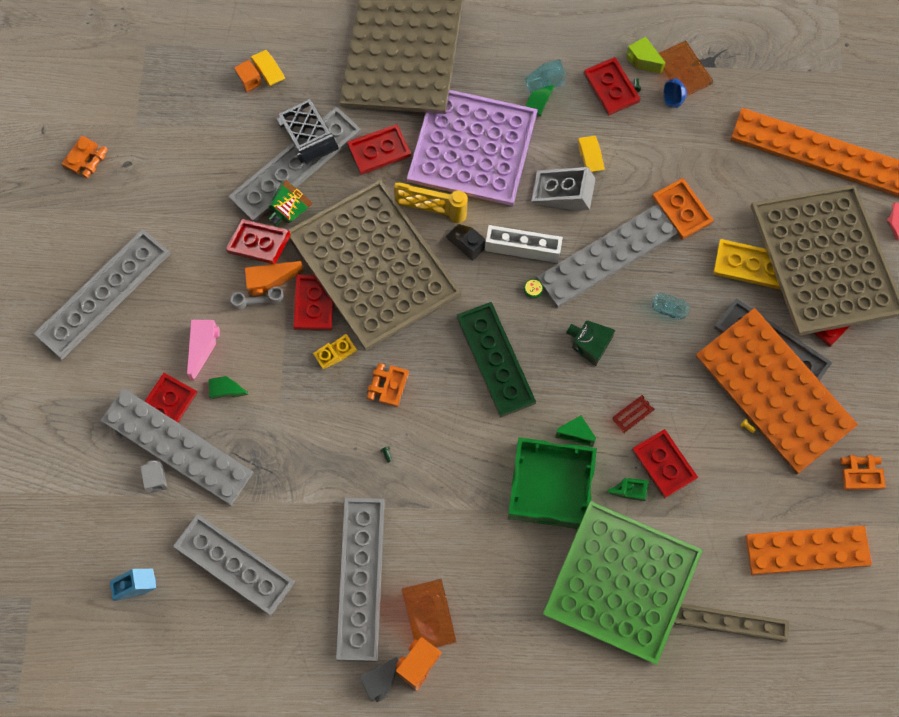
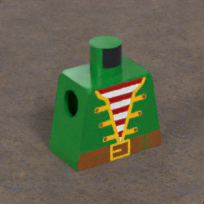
M285 180L280 184L268 205V208L274 212L268 221L276 227L282 220L287 224L291 223L313 203L289 181Z

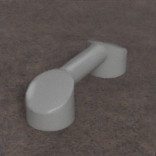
M272 287L268 291V295L245 298V295L241 292H235L231 295L230 301L234 308L241 310L246 308L247 305L268 302L274 305L279 304L283 300L284 294L280 287Z

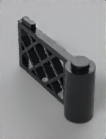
M311 99L278 114L279 118H277L279 125L281 128L285 126L299 151L296 155L300 163L304 162L305 165H308L339 149L332 133L328 130ZM311 107L309 113L302 112L303 109ZM290 115L294 116L292 121L285 120ZM306 117L304 123L297 122L298 118ZM311 118L318 119L315 125L308 124ZM294 126L301 127L299 133L292 132ZM309 128L313 130L311 134H305V129ZM317 130L325 131L320 136L315 135ZM301 138L308 139L306 143L299 145Z

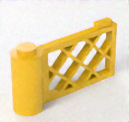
M395 182L394 196L398 205L447 215L452 222L458 224L466 220L468 197L463 191H454L450 195Z

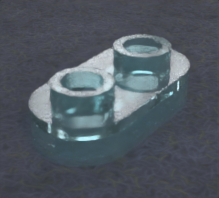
M665 293L656 294L652 301V307L656 312L678 320L684 319L690 310L689 304L686 301ZM661 302L664 306H659L658 303ZM676 309H680L682 313H678Z

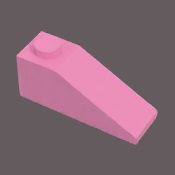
M191 320L187 375L190 380H195L215 347L216 338L220 336V328L217 327L215 320Z

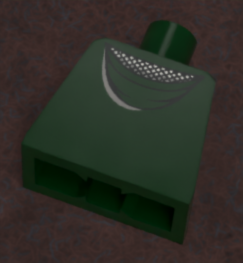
M586 320L582 328L571 324L566 334L575 338L572 348L593 365L597 366L611 342L615 330Z

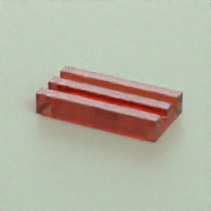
M643 395L612 418L624 434L655 410L644 399ZM640 402L642 403L641 406H639L637 409L631 412L624 419H622L621 421L618 420L624 414H626L628 411H630L632 408L638 405ZM644 408L647 409L646 412H644L642 415H640L626 427L623 426L624 423H626L628 420H630L632 417L638 414L641 410H643Z

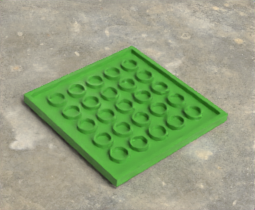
M589 501L542 614L657 665L703 550Z

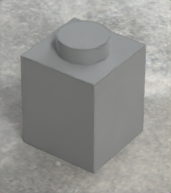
M149 461L146 465L140 466L144 489L148 494L168 489L164 466L161 462Z

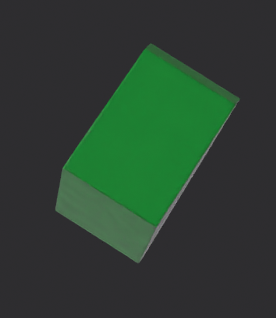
M582 415L559 427L555 438L591 447L594 446L596 440L595 435Z

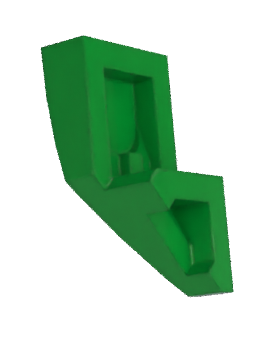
M550 85L531 92L525 107L538 109L537 114L542 116L555 86Z
M228 376L209 379V397L212 399L226 396L235 398L248 395V391Z
M625 477L621 480L622 482L608 490V493L611 495L646 501L649 481L634 478L627 479Z

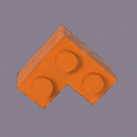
M423 637L419 641L415 639L408 648L410 653L406 658L402 656L395 666L397 667V677L416 691L427 678L429 671L442 654L440 650Z

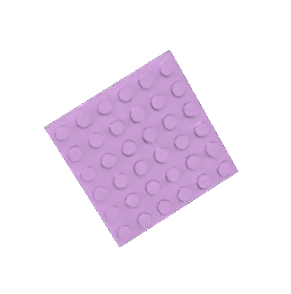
M450 90L446 114H425L407 182L452 193L454 191H463L470 197L514 206L538 109Z

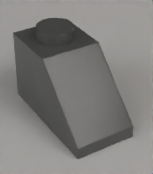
M397 657L360 676V680L371 701L376 700V702H380L388 697L387 693L391 691L397 667H395L398 662Z

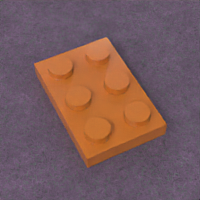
M684 178L652 195V199L661 207L678 231L681 240L711 225L714 221Z

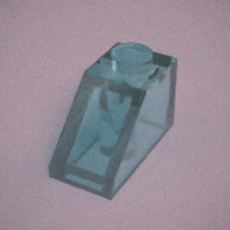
M558 59L544 63L527 76L525 81L530 93L550 85H554L556 88L565 84L566 72L561 60Z

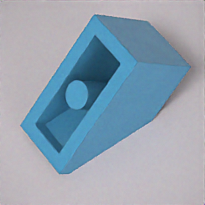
M131 569L111 580L112 600L117 601L139 596L156 589L153 569Z

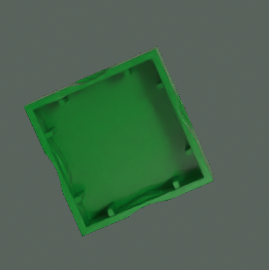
M518 437L507 519L578 529L588 503L592 499L591 484L595 471L597 448L572 444L558 445L543 440Z

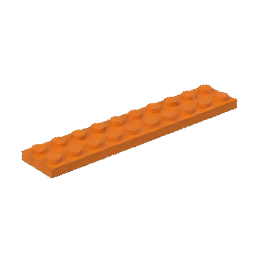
M741 108L730 139L731 141L899 197L898 159Z

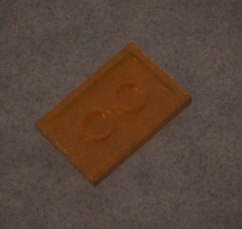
M683 41L659 53L666 62L664 72L670 80L677 78L684 84L687 89V96L713 83V79L687 41Z

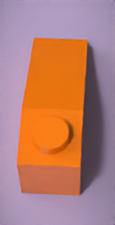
M296 261L245 268L249 296L257 297L267 294L272 287H279L296 277V275L303 272L302 262Z

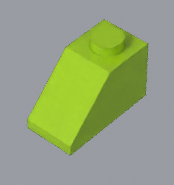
M646 37L628 46L626 53L627 61L636 69L659 74L663 72L666 62Z

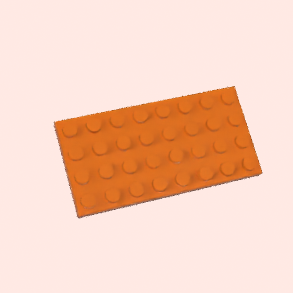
M755 308L695 355L797 474L858 426L857 422Z

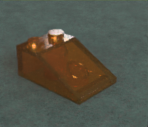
M442 579L402 588L413 639L419 641L423 637L434 647L456 643Z

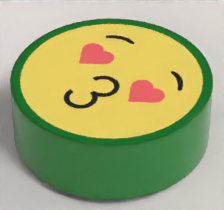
M537 279L528 280L524 286L525 295L532 299L541 296L543 292L542 283Z

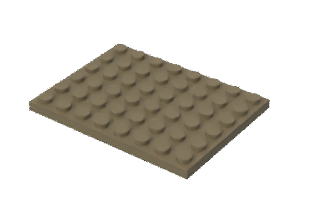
M359 0L340 97V106L446 114L463 0Z
M381 180L374 182L289 229L291 233L290 241L365 351L461 296V291Z
M856 185L752 202L750 206L798 336L899 317V291Z

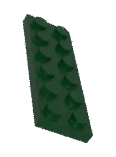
M492 302L457 314L456 318L500 418L535 405V397Z

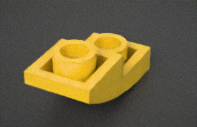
M267 50L250 57L258 73L261 72L268 87L285 79L279 66Z
M596 135L577 138L580 156H583L584 167H589L591 172L605 170Z
M345 334L332 344L327 343L314 352L313 355L322 369H326L358 350L350 337Z

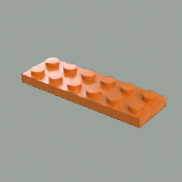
M865 526L745 535L751 575L870 567L872 565Z

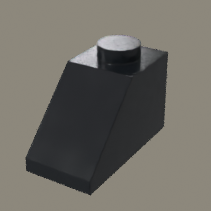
M458 224L446 235V238L472 261L485 249L486 239L472 227Z

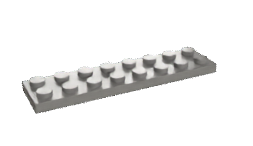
M335 107L322 118L328 130L332 133L338 145V150L305 165L304 162L300 163L296 155L299 151L293 142L228 196L229 200L252 222H256L270 210L268 205L283 181L287 180L297 188L347 146L348 141L354 140L361 134V129L338 107ZM309 129L305 134H311L313 129ZM317 130L315 135L320 136L325 131ZM301 138L299 145L306 143L308 139Z
M657 204L538 275L536 279L542 283L543 290L556 308H559L676 237L678 231Z
M142 229L48 319L34 335L63 360L170 255V252Z
M124 388L101 419L102 422L231 506L254 473Z
M345 498L336 661L378 662L385 499Z

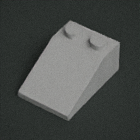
M589 167L537 171L531 202L532 204L570 211L590 210L595 177Z

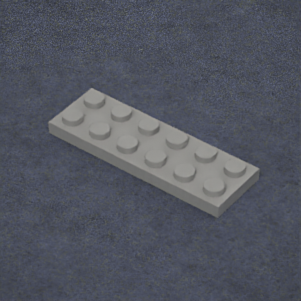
M199 514L196 515L173 545L180 553L270 616H272L295 584L294 580Z

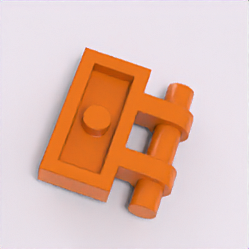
M81 136L61 164L64 168L77 175L83 169L84 171L81 175L88 179L90 174H94L98 163L104 160L108 149L101 146L97 150V143Z
M378 363L377 368L373 371V380L371 385L368 386L366 399L374 401L375 395H381L379 403L398 408L409 370L390 365L389 371L386 372L384 371L385 365ZM386 379L384 387H378L380 380Z
M848 455V457L840 458L841 465L849 466V469L842 471L844 490H884L886 488L884 470L875 468V465H881V457H874L873 455H866L865 457ZM858 465H866L867 469H858Z

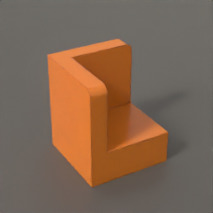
M250 60L234 67L246 93L262 85L260 74Z

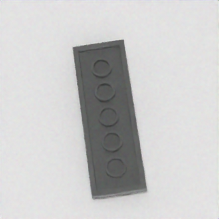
M736 298L714 329L722 334L750 312L752 308ZM763 316L820 381L832 362Z

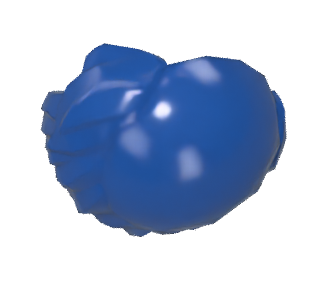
M677 78L665 82L663 91L665 94V104L669 107L678 108L687 97V89Z

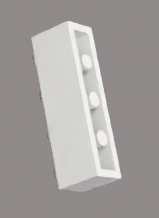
M489 225L485 251L558 263L563 237Z

